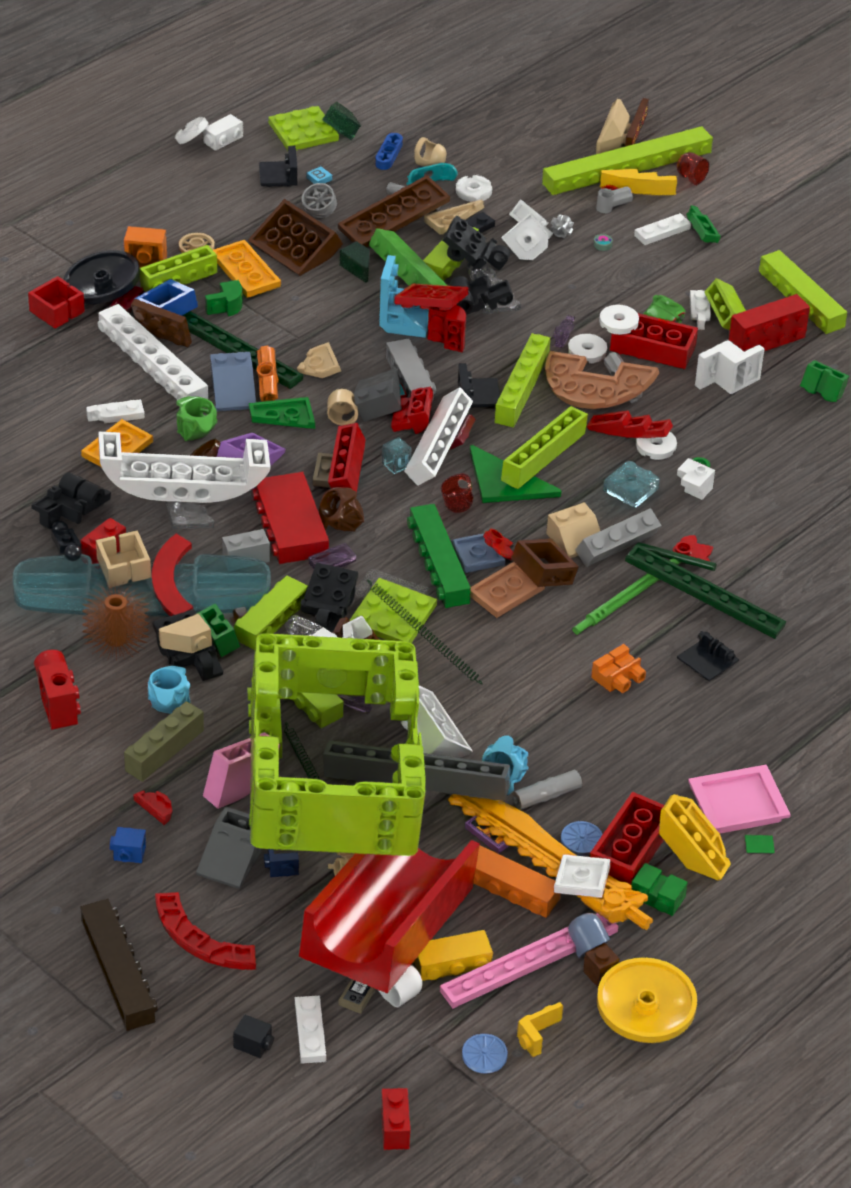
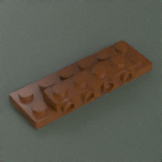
M426 175L339 222L338 229L356 247L362 250L369 246L376 228L395 232L450 202V195Z

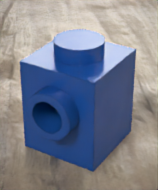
M117 827L115 836H111L110 850H113L114 860L142 863L146 849V830Z

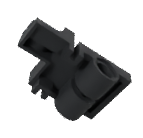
M458 215L452 219L442 240L449 245L447 249L448 257L457 262L465 258L468 261L467 267L473 266V271L476 269L480 270L487 262L499 271L506 264L510 256V250L506 246H496L498 241L494 238L486 243V238Z
M480 272L479 277L476 274L473 275L474 280L470 282L463 276H457L450 282V286L468 287V295L456 304L464 309L466 315L486 308L485 304L487 303L491 310L497 308V303L499 305H508L513 300L508 280L491 285L488 276H484L483 272Z
M68 472L61 478L59 487L54 485L52 489L49 488L47 495L31 505V509L40 513V524L50 530L52 525L60 520L61 516L76 524H80L82 515L88 514L111 499V492Z
M316 562L305 597L300 603L301 612L316 615L315 632L324 627L333 633L339 619L345 618V615L348 613V605L351 606L354 600L358 571Z
M194 609L153 621L152 627L157 635L159 650L163 656H167L169 665L185 667L194 664L202 681L223 675V669L217 659L214 644L194 653L164 649L160 646L159 629L196 615Z

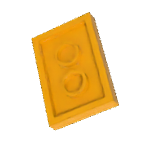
M123 419L106 431L120 433L121 452L140 453L153 443V435ZM97 438L81 450V456L102 468L99 456V440Z

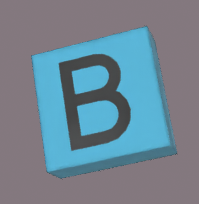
M318 167L307 172L306 178L314 184L327 183L332 181V174L324 168Z

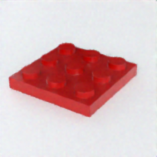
M411 284L394 296V304L401 305L403 308H411L414 305L420 306L421 309L439 307V310H450L468 295V287Z

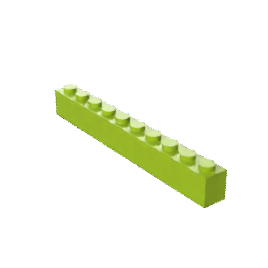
M701 126L543 168L542 184L552 195L600 183L601 170L637 169L638 172L708 154L711 153L713 137Z

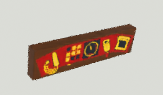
M643 98L626 135L625 147L636 143L648 114L649 99Z

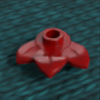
M491 528L489 531H486L483 534L485 543L502 557L512 560L513 551L510 547L513 542L495 529Z
M695 535L683 537L674 546L673 551L710 561L708 557L713 551V546L699 544Z

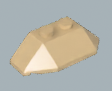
M616 99L612 104L597 140L596 154L622 148L623 144H625L626 135L631 124H629L630 116L621 99Z

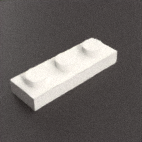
M680 213L635 229L634 236L644 245L691 229V222Z
M320 995L295 997L301 1064L326 1062Z

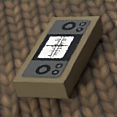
M351 979L339 998V1005L361 1014L376 989Z

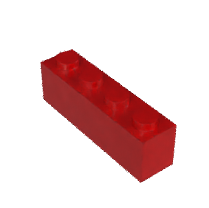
M358 423L338 426L328 484L331 489L335 487L351 488L357 493L366 443Z

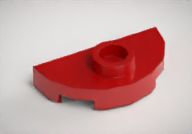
M140 791L133 795L134 801L164 826L170 821L172 804L167 795L156 791V793Z

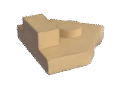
M329 342L311 348L306 354L307 357L304 362H301L297 367L298 372L319 378H325L341 372Z

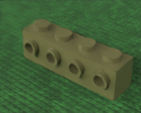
M187 701L180 707L175 708L169 716L159 721L152 730L146 732L141 739L126 749L124 752L125 771L143 782L204 731L203 711Z

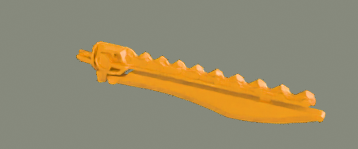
M452 794L448 798L450 805L462 807L464 815L476 816L475 820L478 825L489 826V831L492 835L502 836L506 845L516 846L519 855L531 857L534 866L546 868L548 876L557 877L563 855L577 856L548 834L528 814L501 800ZM609 875L602 898L577 895L586 906L606 918L611 924L630 919L642 929L647 930L649 925L653 923L651 917L638 909L643 905V902L648 901V895L639 891H633L630 884L620 882Z

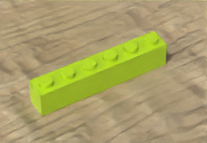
M778 250L761 256L759 266L761 275L770 281L784 296L789 297L798 294L810 306L809 319L825 334L845 328L848 312L784 253Z
M531 333L496 403L495 423L514 428L546 363L550 351V337Z
M570 406L503 461L501 481L519 489L585 434L588 414Z

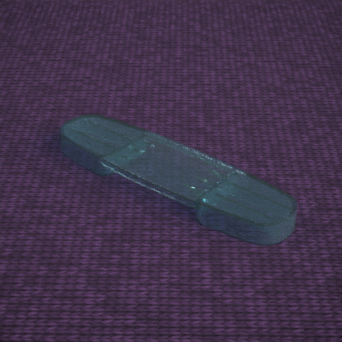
M81 554L77 561H69L64 555L29 558L21 561L13 571L14 599L17 605L25 610L88 615L82 611L85 610L89 614L96 612L89 608L90 605H96L92 602L98 600V597H100L99 600L101 598L105 599L96 591H99L101 594L103 593L105 597L111 595L112 591V595H115V587L109 590L100 564H92L91 558L85 554ZM202 554L195 558L194 564L178 563L174 570V582L181 596L193 606L196 613L215 603L222 613H233V609L244 606L246 611H249L252 606H255L261 600L264 594H268L271 591V572L269 566L259 559ZM151 563V578L132 582L130 579L127 584L120 585V587L116 586L117 595H119L118 589L120 595L122 594L124 597L132 591L126 598L127 600L134 596L135 598L132 600L137 602L136 599H139L138 603H149L137 609L145 612L143 614L147 616H169L162 609L160 602L154 595L152 586L153 563Z

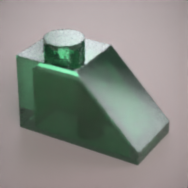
M339 102L332 104L322 119L350 140H353L361 127L354 114Z
M357 241L340 250V266L363 282H368L370 250Z

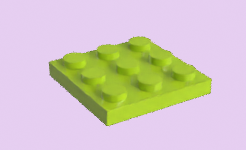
M319 106L268 117V123L287 150L288 146H296V150L339 141V134Z
M378 578L375 584L378 583V586L373 591H369L349 621L363 616L377 637L389 641L412 643L418 634L416 630L425 624L437 606V599ZM379 586H381L380 590L384 589L383 592L387 591V593L382 597V599H384L387 594H389V597L392 596V599L389 602H387L388 598L385 599V602L384 600H381V595L383 594V592L379 594L380 598L378 597V595L375 594V591ZM393 599H395V601L390 606L393 607V604L396 601H398V604L395 607H393V609H396V607L399 604H401V606L396 610V612H398L399 609L404 606L403 610H407L402 615V617H404L407 612H409V614L405 618H401V615H398V613H396L395 610H392V608H390L387 604H390V602ZM412 614V617L407 620L408 616ZM413 617H415V619L410 623L411 625H413L414 621L418 619V622L415 625H413V627H416V625L419 622H421V624L416 628V630L415 628H412V626H410L409 623H407L410 622V620Z

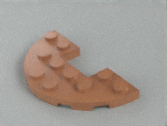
M554 351L549 352L545 365L547 381L553 393L569 405L586 409L608 408L625 403L644 392L659 375L657 367L621 362L614 376L583 372L587 363L586 356Z

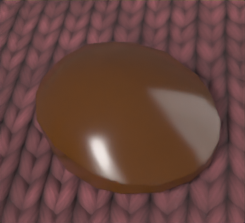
M214 438L199 446L190 456L217 457L221 442Z

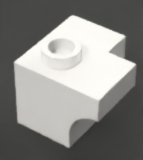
M689 458L678 468L677 476L681 478V485L685 487L684 492L703 500L713 489L714 469Z

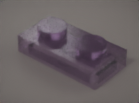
M346 543L308 557V563L313 569L316 562L341 568L356 562V554Z

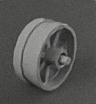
M325 183L313 184L306 188L302 194L301 199L305 211L313 218L321 219L327 217L336 209L337 200L334 191Z

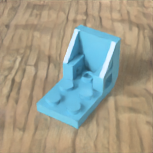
M388 255L381 276L380 326L387 333L426 338L429 309H421L420 306L414 305L411 308H403L401 305L394 304V296L404 289L397 288L398 280H395L399 267L398 264H395L396 256Z

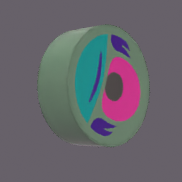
M599 234L594 237L593 245L597 250L607 251L612 248L613 239L609 235Z

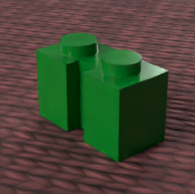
M813 360L807 365L800 386L809 393H821V396L826 401L836 402L842 397L850 376Z
M216 603L196 613L210 627L212 644H214L221 657L241 647L235 630L228 620H225L223 613Z
M644 863L633 879L631 889L648 895V901L643 903L673 916L686 897L688 882L671 874L669 877L662 875V870Z

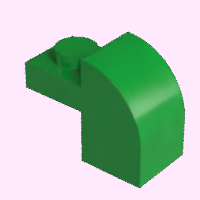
M239 280L220 283V293L205 295V311L207 315L226 312L229 317L237 314L242 309V286Z

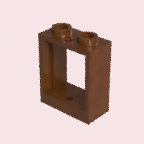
M553 539L518 540L511 557L537 587L572 585L579 568ZM539 558H545L549 564H544Z

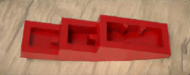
M629 410L593 415L587 424L588 430L627 438L667 437L673 427L670 419L652 422L650 415L631 417Z

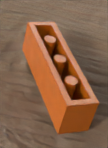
M483 846L479 847L474 884L488 890L492 894H497L509 900L513 904H518L534 914L547 918L559 902L561 893H554L555 880Z

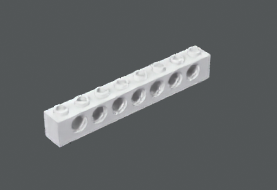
M119 304L98 312L99 329L108 335L111 341L115 342L123 352H126L134 362H137L146 373H149L157 383H160L169 394H172L177 400L187 396L208 399V385Z

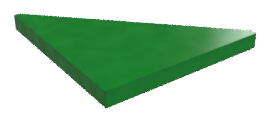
M470 445L469 451L482 503L561 497V489L535 476L519 489L501 481L503 460L474 445Z

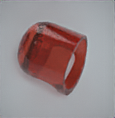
M684 153L678 159V173L682 177H688L689 181L696 186L705 179L709 172V161L695 153Z
M461 473L444 480L440 488L447 509L454 513L467 511L474 501L470 477L467 474ZM463 479L467 481V488H461L458 485V480Z

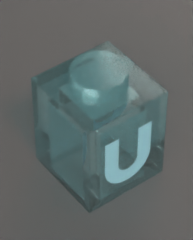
M400 437L383 444L382 464L393 474L405 470L411 460L412 448Z

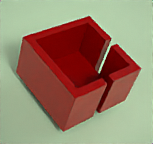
M59 276L28 292L29 311L55 329L68 322V318L73 319L85 312L84 293L70 286L68 282Z

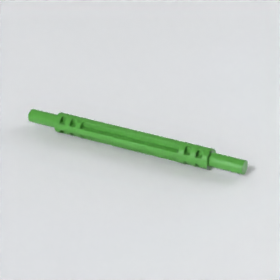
M671 559V560H669V561L675 563L676 565H678V564L681 563V562L677 561L676 559ZM647 573L609 601L586 615V619L572 628L573 632L578 635L589 626H595L660 579Z

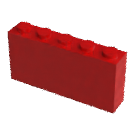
M304 472L266 477L251 489L253 501H257V513L262 515V527L267 529L266 536L269 542L272 543V555L277 557L279 564L329 556V539Z

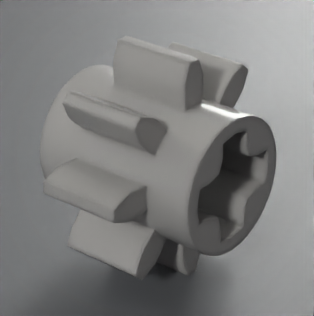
M559 214L557 218L554 217L551 221L552 226L550 230L557 237L565 238L567 234L571 235L574 230L572 228L574 222L571 221L569 216Z

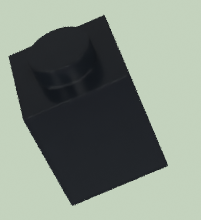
M248 1015L243 1016L233 1032L234 1048L260 1059L266 1050L269 1051L274 1042L272 1025Z

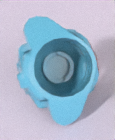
M168 666L160 668L150 675L147 682L148 700L154 709L163 713H172L175 708L180 707L184 702L190 703V683L185 676V668Z
M510 736L500 737L495 744L487 747L482 756V761L510 765V788L507 795L514 791V783L521 781L529 768L527 766L528 751L513 745V738Z

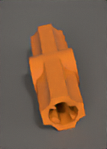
M267 345L257 350V373L262 402L278 399L277 383L279 378L276 372L275 349Z

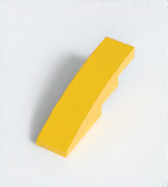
M637 169L601 170L600 188L605 185H614L618 189L628 186L631 189V193L676 195L677 177L658 176L657 172L638 173Z

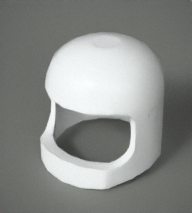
M410 965L388 994L380 990L378 991L391 1005L400 1007L419 994L422 988V978L416 968Z

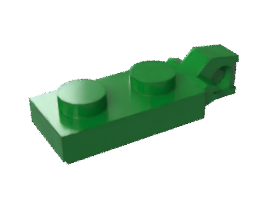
M691 205L686 215L693 228L699 234L700 239L706 243H718L721 236L708 216L703 215L697 206Z

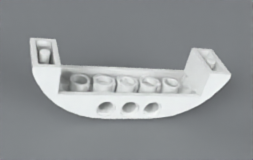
M98 433L100 464L107 477L125 492L144 499L189 503L225 501L248 492L257 486L270 472L267 440L246 439L243 458L124 453L121 452L120 433Z

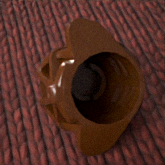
M335 487L325 492L319 506V515L325 530L330 525L336 530L355 532L364 523L363 509L356 498V491L351 488ZM340 500V505L338 508H336V505Z

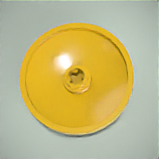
M633 958L616 964L604 974L598 987L597 1006L604 1022L619 1035L637 1042L657 1043L679 1036L691 1025L696 1013L697 994L691 980L676 966L654 958Z

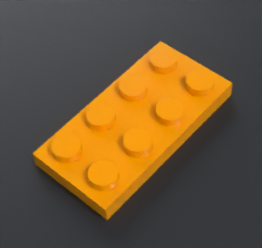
M245 240L213 250L217 254V264L232 281L239 280L242 286V293L247 298L281 287V280Z

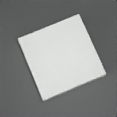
M563 855L554 885V893L602 898L610 869V859Z

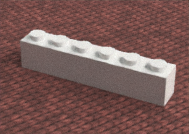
M461 388L443 396L404 471L417 485L436 476L473 403Z

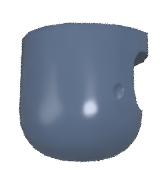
M594 913L582 914L569 924L568 933L576 946L578 958L585 957L586 952L611 940L601 919Z

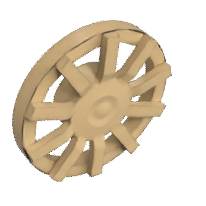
M191 233L180 239L179 249L182 253L211 243L208 246L214 250L215 243L213 238L207 234Z

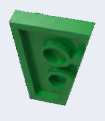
M309 397L249 403V413L253 423L315 429V419Z

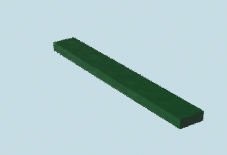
M192 311L182 315L186 317L190 333L223 352H250L252 368L257 370V350L259 349ZM276 359L278 383L291 389L303 380L302 373Z
M638 544L626 555L625 562L773 639H776L785 627V620Z

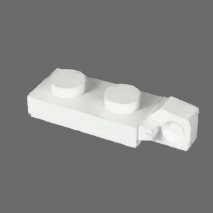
M520 199L509 215L520 222L526 215L531 213L548 233L549 239L553 232L546 227L548 222Z
M690 290L691 320H696L698 330H705V322L710 321L711 317L710 302L704 293L705 291Z
M141 399L86 407L88 421L101 420L104 423L119 422L121 419L128 421L145 418Z

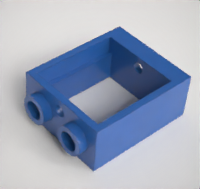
M172 279L134 298L181 316L198 307L195 290Z

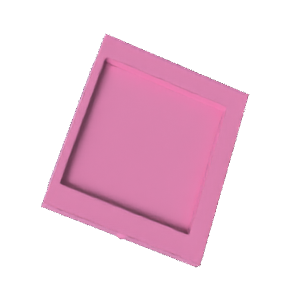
M767 765L688 779L698 806L719 833L779 823L784 818H790V812Z

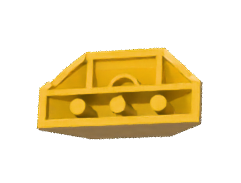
M676 794L671 795L661 810L660 836L687 869L715 880H721L731 863L729 858H726L725 847L719 832L692 799Z

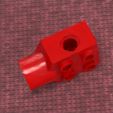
M46 650L35 658L34 667L38 676L42 703L51 730L77 725V715L81 714V710L76 699H79L80 695L78 686H73L72 669L69 670L65 656L61 651Z

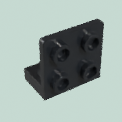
M288 146V153H285V161L259 162L261 186L289 187L297 185L296 146Z
M458 363V388H461L473 401L470 408L496 407L500 397L498 379H472L471 371L467 370V364Z

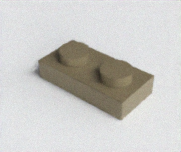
M318 453L313 475V486L330 488L328 478L333 454Z

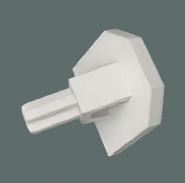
M531 213L526 215L501 237L519 259L534 260L548 247V233Z

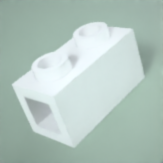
M230 114L208 125L203 130L204 143L216 151L242 138L243 122Z

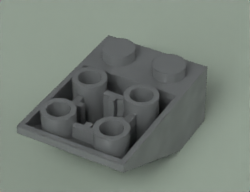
M225 806L214 825L196 875L237 889L241 888L263 850L254 847L250 842V814Z

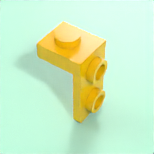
M561 1002L548 1005L541 1011L532 1015H526L518 1021L517 1037L519 1038L520 1045L524 1050L527 1049L532 1057L541 1054L543 1038L538 1031L562 1020L563 1005Z

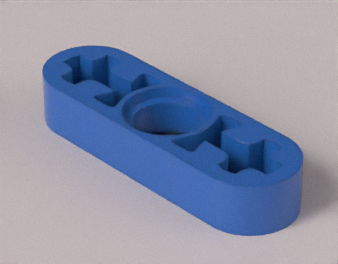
M398 133L387 135L376 155L375 165L378 169L387 170L392 167L402 148V135Z

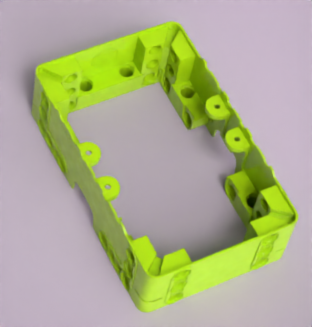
M269 633L258 635L254 654L250 704L251 803L249 827L251 844L261 849L397 856L415 855L419 845L426 782L421 732L418 734L417 730L419 680L415 646L405 641ZM297 692L365 696V704L385 705L390 702L391 720L407 721L408 739L405 744L399 743L392 747L391 758L398 762V770L393 773L392 777L393 783L359 782L354 786L329 785L318 779L279 777V737L260 736L259 713H271L272 707H277V699L296 700Z

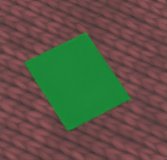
M745 835L747 853H775L772 835Z

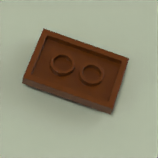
M134 299L131 306L135 320L147 331L160 339L169 340L176 345H182L187 348L190 346L192 340L186 317Z

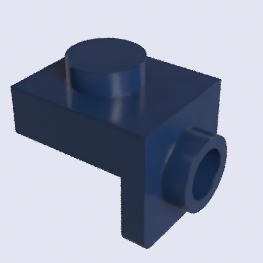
M268 849V854H264V866L269 868L270 877L299 875L298 852L274 854L273 849Z

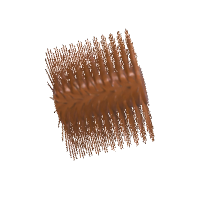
M115 583V595H112L113 591L108 597H105L103 594L102 596L105 599L101 601V599L99 600L100 597H98V600L92 602L96 605H90V610L96 612L89 614L85 610L82 611L88 614L84 616L86 618H83L88 622L82 624L83 626H88V629L82 632H88L91 637H96L93 639L95 642H98L96 639L100 641L95 646L100 645L101 642L105 643L99 650L107 644L112 646L111 650H114V647H116L117 661V647L119 648L122 645L123 648V644L129 646L127 641L130 644L133 643V645L139 646L133 641L138 638L148 637L142 633L149 631L144 628L149 623L145 622L142 626L136 623H143L144 619L149 618V616L142 613V610H137L143 607L144 604L148 605L149 603H138L139 599H136L137 602L132 600L135 598L134 596L127 600L126 598L132 591L124 597L122 594L120 595L118 589L119 595H117ZM143 614L146 617L141 620L137 616Z

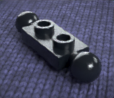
M56 521L51 527L53 542L59 553L64 554L67 560L77 561L81 557V543L73 528L68 529V525L65 522Z

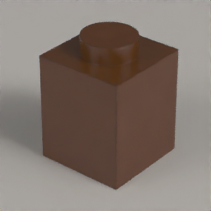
M603 943L585 953L583 972L599 987L604 974L618 964L620 958L606 943Z

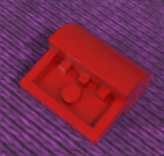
M454 305L450 310H439V307L429 309L427 340L444 343V349L463 352L466 332V312L458 305Z
M431 386L412 390L411 397L401 398L402 410L393 412L391 423L393 432L413 428L415 434H418L426 429L429 423L433 400Z

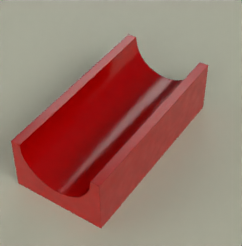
M471 840L457 858L447 860L432 857L419 848L417 853L412 856L355 853L305 909L299 957L388 994L408 967L427 946L428 942L473 889L480 843Z

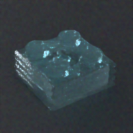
M626 461L604 480L603 491L636 508L659 489L658 483L660 478L651 471L637 466L635 462Z

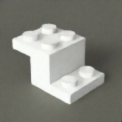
M727 340L702 352L698 357L695 386L702 389L715 382L728 393L733 394L760 380L764 348L757 345L744 352Z

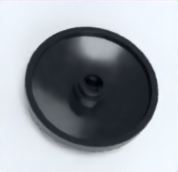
M118 250L101 251L90 254L74 263L67 270L63 280L84 293V304H101L115 300L128 293L140 278V268L136 258L127 252Z

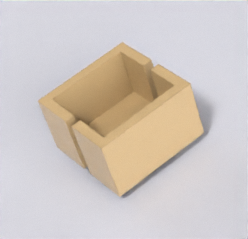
M138 530L119 535V554H117L115 536L96 540L97 560L109 588L115 587V583L116 586L123 585V582L127 584L130 579L132 582L151 578L150 558Z

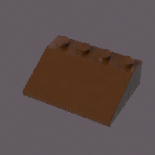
M286 199L277 206L248 239L249 243L299 276L332 258L343 245L335 231Z

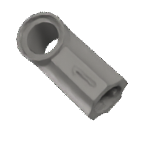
M628 186L616 190L600 189L596 203L597 211L610 213L613 207L632 202L633 195L631 189Z

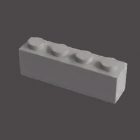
M410 339L387 342L386 359L392 370L398 369L399 383H402L407 398L411 397L412 390L431 386L434 399V394H436L435 383L431 382L428 370L424 369L423 360L418 357L416 346L412 345Z
M650 508L584 538L575 551L585 567H588L654 536L662 525Z

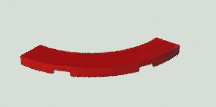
M177 533L159 550L152 567L154 595L160 602L162 609L169 616L193 609V606L181 596L174 582L176 565L192 549V543Z
M179 892L155 893L156 909L164 929L185 951L217 966L241 970H256L255 945H240L225 941L221 943L211 939L210 935L190 923L182 907Z

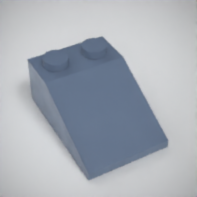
M250 352L210 354L211 379L216 411L249 409V403L256 402Z

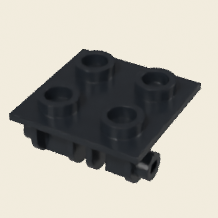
M701 631L697 636L699 642L677 656L680 661L708 681H711L739 661L734 654V650L726 647L717 638L714 639L707 631Z

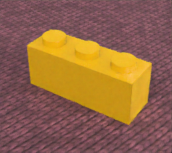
M485 930L430 940L414 960V963L422 981L436 980L440 977L470 972L492 962L493 951Z

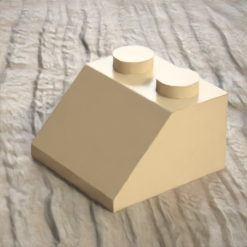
M585 502L548 515L547 535L570 558L578 556L575 549L584 538L600 532L596 516Z

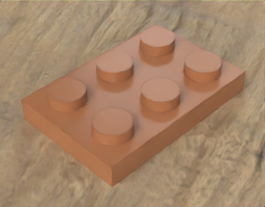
M512 562L470 587V597L498 618L543 591L545 587H537L515 562Z

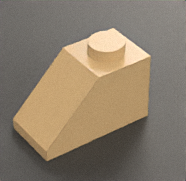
M199 614L159 629L160 646L164 649L194 653L212 646L211 629Z

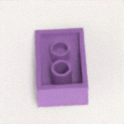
M248 433L221 441L217 457L243 458L246 439H266L254 433ZM267 440L271 466L285 453L286 449Z

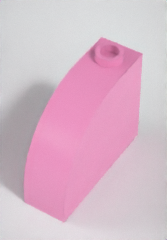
M265 732L260 734V736H269ZM251 738L216 750L213 753L203 796L218 809L239 801L250 794Z

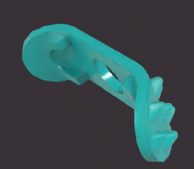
M449 163L434 164L412 170L409 176H407L408 182L406 184L408 186L421 179L429 170L433 171L430 177L433 181H453L457 178L458 173L456 168Z

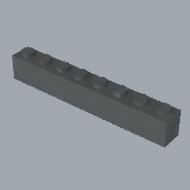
M330 740L323 753L324 776L358 782L393 783L392 777L393 773L398 770V762L391 758L392 749ZM424 753L425 791L491 800H506L510 788V765Z

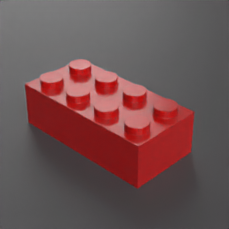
M798 294L732 315L729 341L745 352L757 345L762 346L764 351L803 339L806 337L810 306Z
M638 313L639 323L635 330H631V333L611 334L610 351L686 369L696 347L698 328Z
M632 791L590 852V857L610 859L608 875L620 882L632 885L633 879L644 863L648 864L664 841L659 834L661 810L664 805Z

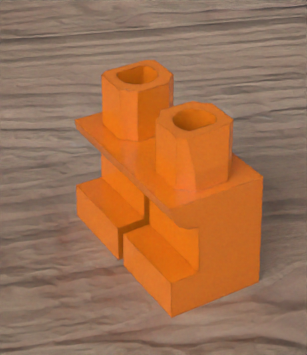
M622 644L610 651L609 654L607 653L593 662L591 678L609 692L617 689L623 694L631 687V679L636 683L644 681L646 671L640 666L641 658L635 659L629 654V648Z

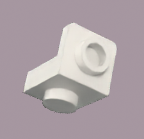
M359 616L343 625L342 638L364 639L372 635V629L363 616Z

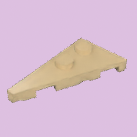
M483 200L424 215V222L442 235L447 232L452 219L456 215L466 220L483 209Z

